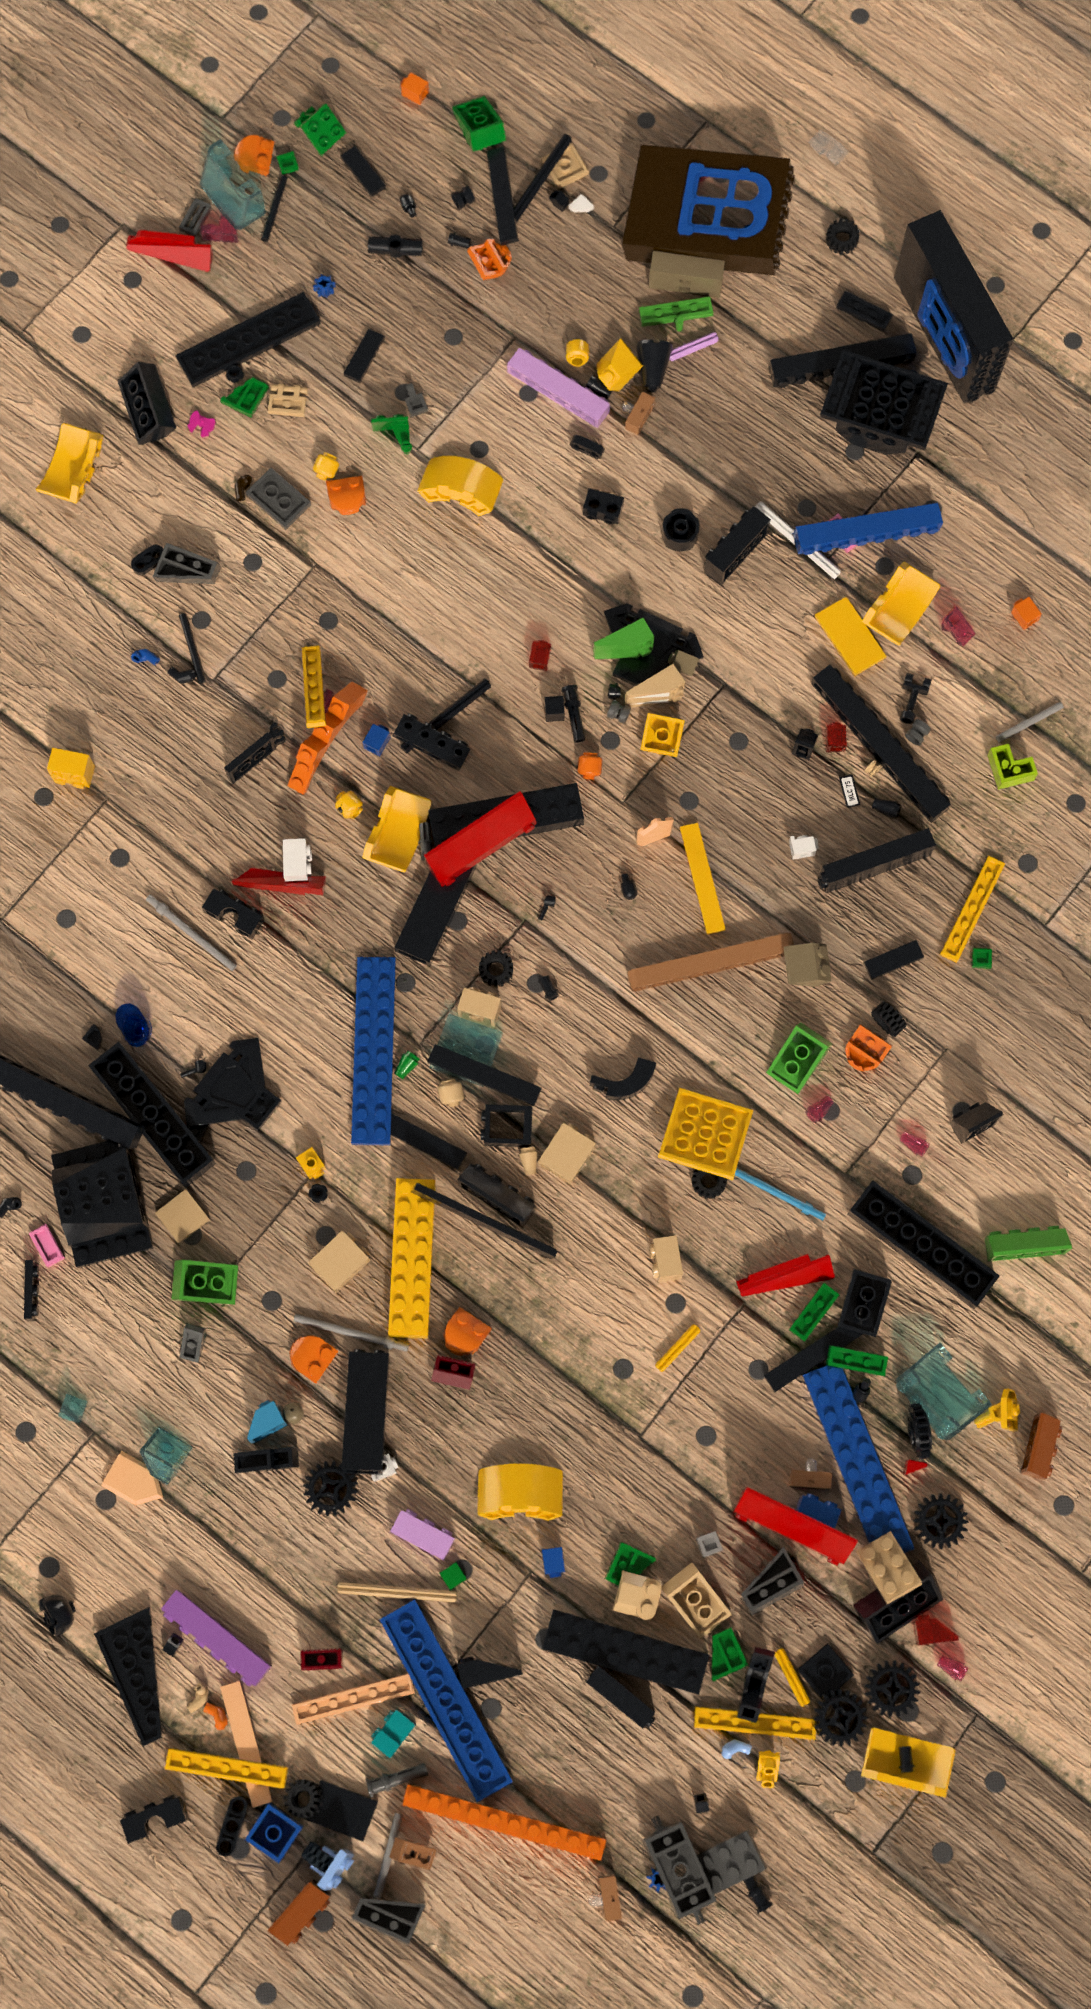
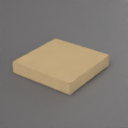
M571 143L549 176L556 188L560 189L589 175V170ZM550 154L541 158L542 164H544Z
M186 1189L155 1212L178 1244L210 1221Z

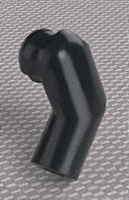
M171 667L167 672L168 675L180 684L191 682L196 678V672L192 669L179 672L175 667Z
M5 1198L0 1204V1218H3L9 1210L20 1209L22 1206L20 1198Z

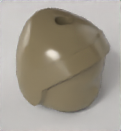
M291 1402L284 1406L283 1416L289 1423L296 1425L302 1421L304 1410L299 1403Z

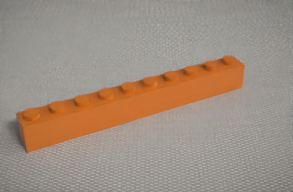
M412 1784L407 1785L402 1804L403 1806L600 1861L606 1844V1838Z

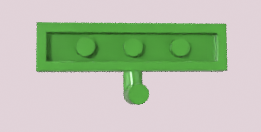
M703 297L639 307L642 327L675 322L676 330L681 332L685 320L713 316L711 298Z

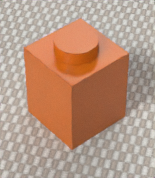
M411 72L401 82L402 96L421 105L429 93V82Z
M1030 597L1024 600L1023 598L1017 600L1013 604L1014 607L1011 612L1023 630L1038 622L1042 615Z

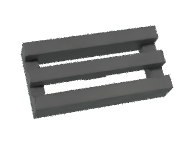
M195 198L182 220L179 230L185 231L188 235L192 234L196 238L212 206ZM200 205V207H199L198 211L195 213V215H194V217H193V219H192V221H191L189 227H186L187 224H188V222H189V220L191 219V217H192L194 211L196 210L197 206Z

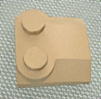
M622 1571L612 1611L639 1617L644 1620H652L661 1594V1580Z

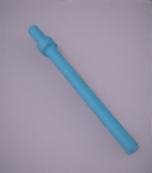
M736 1168L735 1176L801 1209V1212L806 1215L811 1214L822 1221L824 1220L826 1213L814 1208L812 1204L804 1203Z

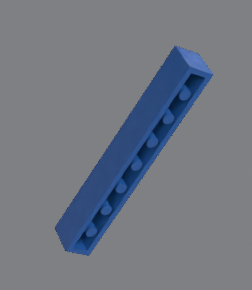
M938 503L797 526L793 532L797 553L810 555L815 551L828 552L833 548L845 549L851 545L863 546L869 542L881 543L886 539L899 540L904 536L916 537L922 533L934 534L940 530L943 520Z

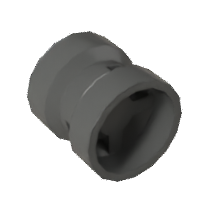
M613 700L607 717L618 719L620 723L625 724L631 707L620 705L618 701Z
M916 719L912 724V729L907 731L905 737L911 743L920 746L924 741V736L929 734L931 728L925 722Z

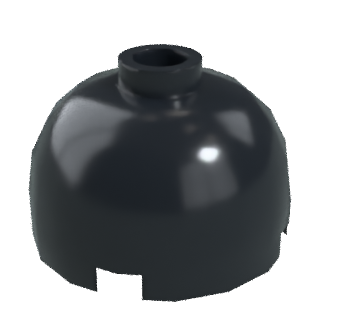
M50 1595L39 1600L40 1612L44 1610L45 1617L43 1620L51 1635L57 1637L68 1631L74 1621L73 1613L76 1612L72 1601L68 1602L61 1595Z

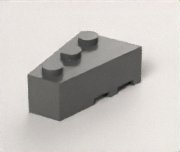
M166 543L153 578L156 582L215 584L221 566L216 561Z
M784 1547L741 1594V1598L751 1616L804 1586L803 1579Z
M360 1898L352 1920L409 1946L426 1904Z

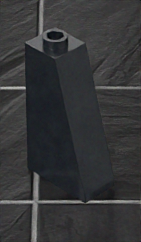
M597 1666L586 1680L588 1685L642 1729L645 1726L649 1728L656 1720L653 1717L655 1712L601 1667Z

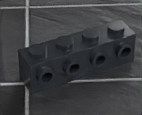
M403 714L392 737L460 771L471 750L468 744L461 740L457 742L451 739L452 736L447 732L442 731L440 733L434 730L435 727L427 722L423 724L417 721L418 718L412 714Z

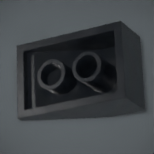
M978 1102L969 1107L970 1111L965 1114L961 1111L954 1115L950 1126L962 1144L995 1126L1004 1115L1003 1112L987 1102L981 1105Z
M853 1268L838 1326L876 1337L892 1280Z
M473 1657L461 1659V1664H457L463 1689L523 1674L522 1670L474 1660Z

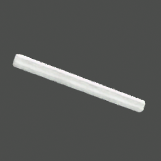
M760 501L755 507L771 519L770 524L795 545L794 529ZM819 551L807 555L832 578L835 579L839 576L841 570Z

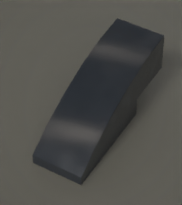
M297 1447L233 1453L235 1473L299 1468Z

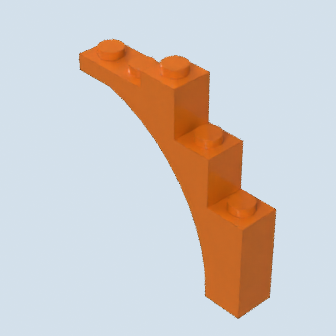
M350 682L333 696L328 711L325 713L326 726L314 727L312 735L301 743L296 756L297 762L287 785L288 787L302 795L307 792L312 777L324 754L346 721L362 706L368 691L367 689L354 682Z

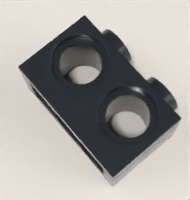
M589 488L583 506V516L590 520H602L610 525L618 524L624 506V497ZM591 504H597L598 507H597V508H592V507H590V505H591ZM613 508L616 511L611 513L608 509Z

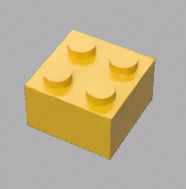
M52 748L47 770L53 781L60 785H65L66 783L73 784L74 787L81 789L84 787L90 788L95 769L88 754Z

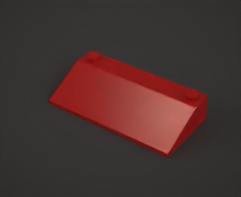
M519 791L424 855L425 860L441 887L449 886L456 881L455 878L522 833L532 831L535 828L536 819L523 794Z
M749 1487L742 1491L733 1513L737 1514V1519L744 1522L750 1520L827 1557V1562L835 1566L843 1565L858 1542L857 1539Z

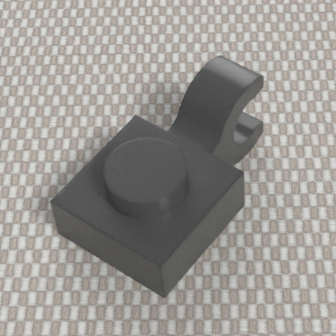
M412 383L405 385L408 395L405 398V403L410 416L414 417L428 412L422 393L416 394Z

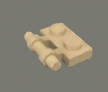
M284 383L271 385V392H277V395L270 394L268 414L305 417L307 399L306 397H300V395H308L307 387H301V385L285 386ZM284 393H291L294 396H287Z

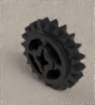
M920 1403L910 1404L909 1412L907 1413V1428L911 1447L919 1460L930 1458L932 1436L927 1414L922 1409Z
M325 1461L324 1468L317 1464L318 1471L315 1472L311 1469L310 1472L313 1476L305 1477L310 1483L303 1485V1487L309 1489L303 1495L310 1496L306 1503H314L311 1507L312 1510L319 1507V1515L325 1510L326 1517H329L331 1511L337 1517L338 1510L344 1514L345 1506L350 1509L352 1508L349 1501H356L352 1494L359 1493V1491L353 1489L354 1486L358 1485V1482H352V1479L356 1476L355 1474H343L341 1469L342 1463L339 1467H336V1462L333 1461L329 1467L328 1462ZM327 1473H337L343 1478L331 1480ZM321 1478L322 1488L315 1493L316 1482ZM328 1484H331L332 1486L336 1485L333 1494H331L330 1492L326 1493V1490L328 1489ZM347 1484L346 1495L341 1500L339 1492ZM329 1497L335 1505H325L319 1500Z
M939 1493L938 1499H936L935 1495L932 1494L930 1495L931 1501L924 1498L925 1505L920 1503L917 1505L921 1511H914V1514L918 1516V1518L912 1520V1522L918 1523L914 1530L921 1531L917 1536L918 1538L925 1537L923 1544L931 1541V1548H934L937 1543L939 1550L943 1549V1544L949 1549L951 1548L950 1542L955 1545L958 1544L957 1537L964 1539L961 1531H968L967 1528L963 1527V1524H967L969 1521L964 1520L963 1517L968 1513L960 1511L964 1505L956 1506L957 1498L951 1502L950 1495L943 1499L942 1493ZM936 1505L937 1510L934 1516L925 1517L928 1510ZM944 1506L954 1513L955 1518L947 1515ZM940 1516L942 1520H945L941 1527L940 1523H936V1519H939ZM926 1525H930L935 1529L937 1537L928 1531ZM951 1525L956 1526L953 1533L945 1538L947 1527Z
M895 1660L892 1661L891 1666L888 1661H884V1667L879 1663L876 1664L878 1671L870 1669L873 1676L865 1677L870 1681V1684H864L865 1688H869V1691L864 1693V1695L871 1696L867 1703H875L872 1710L875 1711L880 1708L881 1716L884 1715L885 1711H887L888 1718L892 1717L893 1712L897 1718L900 1717V1711L907 1715L906 1707L914 1709L911 1702L919 1701L914 1697V1694H920V1691L915 1690V1687L920 1685V1683L913 1682L917 1675H909L912 1668L909 1667L904 1670V1663L897 1667ZM889 1672V1677L885 1683H877L883 1674ZM897 1673L905 1679L908 1687L899 1684ZM893 1683V1687H896L897 1691L891 1695V1692L887 1691V1687H890ZM876 1691H880L886 1696L887 1705L880 1701ZM899 1695H907L901 1704L895 1706V1701Z
M841 1689L836 1690V1695L832 1690H829V1697L822 1694L823 1702L816 1700L819 1708H812L817 1713L816 1716L811 1717V1719L817 1721L813 1728H820L816 1734L818 1736L824 1735L822 1739L824 1742L830 1739V1745L832 1746L836 1744V1741L839 1747H843V1742L850 1746V1739L857 1742L856 1734L864 1735L860 1728H867V1725L862 1723L863 1720L868 1719L867 1716L862 1715L867 1710L865 1707H860L863 1701L860 1699L856 1700L857 1695L854 1693L850 1696V1691L845 1690L843 1695ZM839 1701L847 1702L852 1709L844 1710L840 1706ZM830 1707V1714L825 1718L826 1711ZM839 1714L843 1715V1717L840 1718L841 1722L836 1720L837 1718H839ZM854 1717L853 1725L849 1729V1722ZM836 1726L841 1734H833L827 1727Z

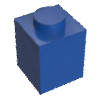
M373 724L362 742L363 748L380 757L391 738L388 728L380 724L378 726Z
M562 1547L542 1550L545 1575L549 1574L550 1578L561 1577V1573L565 1572Z

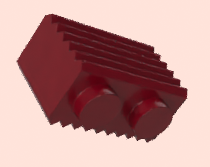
M438 1355L431 1381L470 1390L476 1364Z
M341 1648L301 1651V1671L343 1669V1650Z

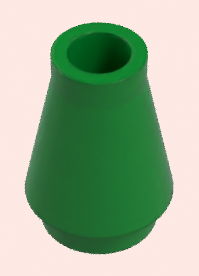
M407 1050L406 1053H403L394 1074L404 1079L419 1064L420 1058Z

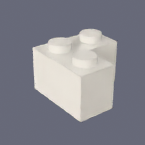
M306 839L283 840V873L285 882L308 881V874H311V863H309V861H312L311 846L307 845Z

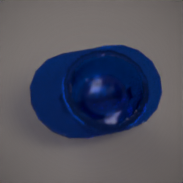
M125 1003L117 1009L115 1015L116 1023L126 1041L133 1047L144 1045L151 1038L153 1027L150 1020L144 1017L137 1006L131 1003Z

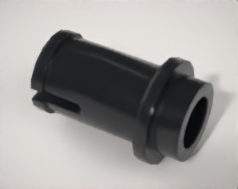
M456 232L454 234L450 233L448 244H451L452 247L455 245L467 250L470 247L471 238L457 235Z
M549 975L538 980L546 994V999L552 1001L559 997V990L555 989Z
M911 1746L898 1747L900 1766L898 1767L901 1768V1772H913L915 1767L912 1762Z

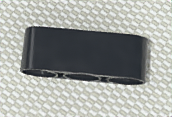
M236 1796L229 1803L216 1844V1850L221 1856H229L237 1848L249 1809V1800L244 1796ZM236 1800L244 1802V1809L242 1811H237L234 1808ZM230 1820L237 1822V1831L232 1832L228 1829V1822ZM223 1841L231 1843L232 1847L229 1852L222 1850L221 1844Z

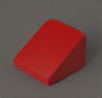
M909 1459L905 1462L904 1476L924 1469L928 1464Z

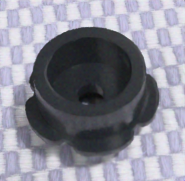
M232 365L227 369L226 378L228 381L238 383L240 379H243L244 373L239 366Z
M617 683L609 684L608 699L616 700V698L620 697L621 687H617Z
M314 1184L309 1190V1197L312 1198L313 1202L320 1203V1201L327 1199L328 1190L324 1185Z

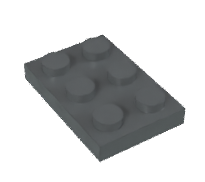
M272 468L245 492L248 498L285 530L311 506V502Z
M749 1829L697 1854L714 1895L767 1869V1865Z

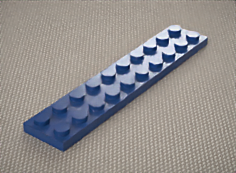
M357 957L352 1145L391 1146L395 957Z
M825 1366L802 1375L868 1543L891 1531L904 1553L914 1550L915 1548L857 1403L853 1398V1393L843 1368Z
M416 1600L379 1619L476 1802L512 1783L513 1781Z

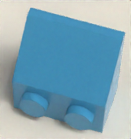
M267 1400L261 1403L259 1409L255 1411L247 1436L250 1443L255 1444L288 1426L278 1405L274 1401L270 1402Z

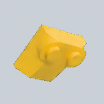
M648 713L640 750L677 757L685 720Z

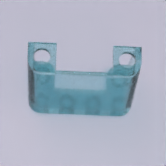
M220 139L208 149L200 178V186L231 227L239 230L266 214L262 192L252 179L237 188L230 181L232 169L227 163L226 157L231 152ZM247 187H252L254 193L247 195L244 193V190Z
M939 1343L896 1379V1386L909 1399L910 1404L920 1403L922 1405V1409L927 1414L929 1424L934 1429L938 1438L947 1441L962 1431L991 1406L992 1403L980 1389L973 1394L967 1391L946 1366V1363L953 1357ZM977 1397L983 1401V1404L979 1402Z

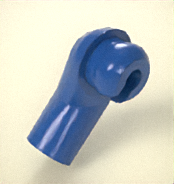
M148 649L138 650L131 654L132 661L136 663L149 661L155 666L160 661V658Z

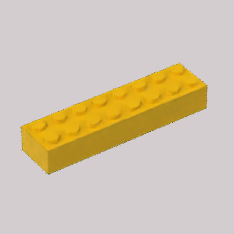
M396 1178L388 1335L395 1338L429 1339L435 1204L411 1193V1190L416 1183H419L436 1191V1181L432 1179Z

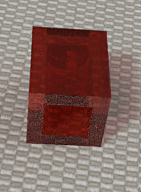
M544 640L533 641L529 668L543 671L548 670L551 644Z
M837 722L827 725L825 730L826 752H845L847 747L846 725H841V723Z

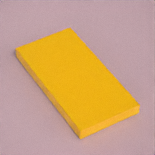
M847 597L815 614L816 620L854 677L886 659L885 653L867 626L862 623V619Z

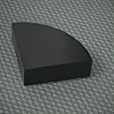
M93 1023L82 1040L98 1051L101 1047L102 1036L100 1030Z

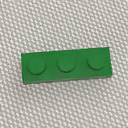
M823 1283L789 1331L805 1342L840 1294Z
M829 1346L826 1365L885 1376L888 1357Z

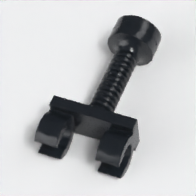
M906 674L902 689L911 691L906 710L901 712L900 721L907 724L914 723L916 714L913 713L918 693L927 696L932 679L925 678L923 685L919 686L911 683L914 674Z

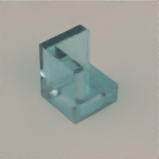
M66 1394L58 1417L80 1424L88 1402Z

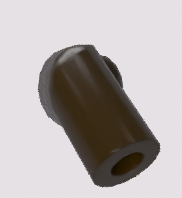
M248 474L242 476L235 483L237 501L245 500L244 491L252 483V477Z

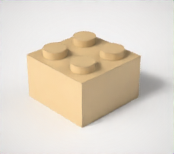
M474 987L464 988L457 1008L458 1018L495 1028L501 1010V998H498V995L495 993H481L479 989Z
M677 1235L653 1239L649 1247L650 1259H654L655 1262L652 1267L653 1278H657L658 1283L681 1280L683 1271Z

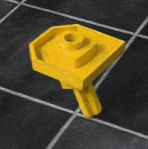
M1003 1389L1001 1402L989 1407L988 1412L974 1418L975 1425L978 1428H982L995 1421L1001 1422V1428L1018 1431L1020 1407L1015 1391Z

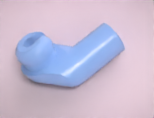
M735 1739L723 1746L721 1754L725 1759H730L738 1751L749 1755L752 1745Z

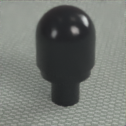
M403 194L400 197V205L403 211L409 213L410 217L413 218L417 215L415 211L416 203L410 194Z
M628 873L621 875L623 881L621 883V891L624 898L627 900L635 899L638 892L634 881L630 880Z
M864 1378L863 1382L858 1383L852 1392L853 1398L857 1403L865 1402L870 1394L869 1386L871 1380L868 1378Z

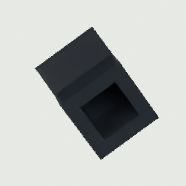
M554 190L549 197L553 206L562 212L569 205V198L562 191Z
M173 1633L162 1650L171 1657H174L184 1639Z
M706 1793L693 1795L696 1814L709 1812Z

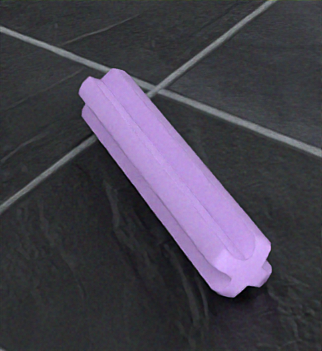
M712 332L672 349L669 360L674 361L718 342L717 334Z

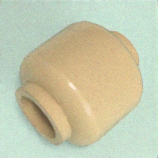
M456 1078L441 1081V1085L438 1086L440 1102L448 1104L449 1108L459 1106V1101L465 1098L462 1083L456 1081Z

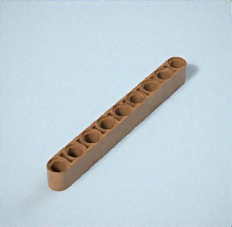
M783 933L632 969L627 972L631 991H641L784 957L783 947L794 945L791 933Z

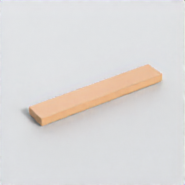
M404 1674L292 1704L296 1725L410 1695L415 1693L409 1674Z
M241 1681L221 1686L239 1759L262 1763ZM246 1782L252 1808L273 1802L269 1786Z

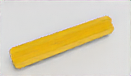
M692 1324L655 1364V1367L660 1372H663L700 1333V1328Z
M781 1648L775 1651L774 1655L800 1706L809 1704L810 1699L785 1650Z

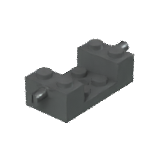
M658 1815L651 1819L656 1831L642 1839L650 1859L655 1864L676 1918L681 1919L693 1913L697 1925L705 1922L701 1909L717 1900L682 1822L664 1827ZM678 1864H682L686 1868L685 1874L681 1877L675 1874V1867Z

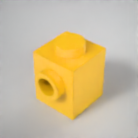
M313 1147L296 1157L310 1180L312 1178L317 1179L324 1174L323 1171L326 1168Z

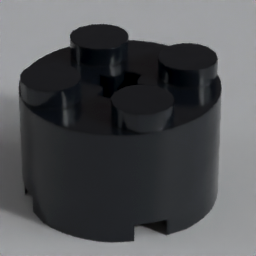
M683 508L675 509L666 515L662 526V539L665 546L679 552L691 550L698 540L700 528L698 518L695 517L693 512Z

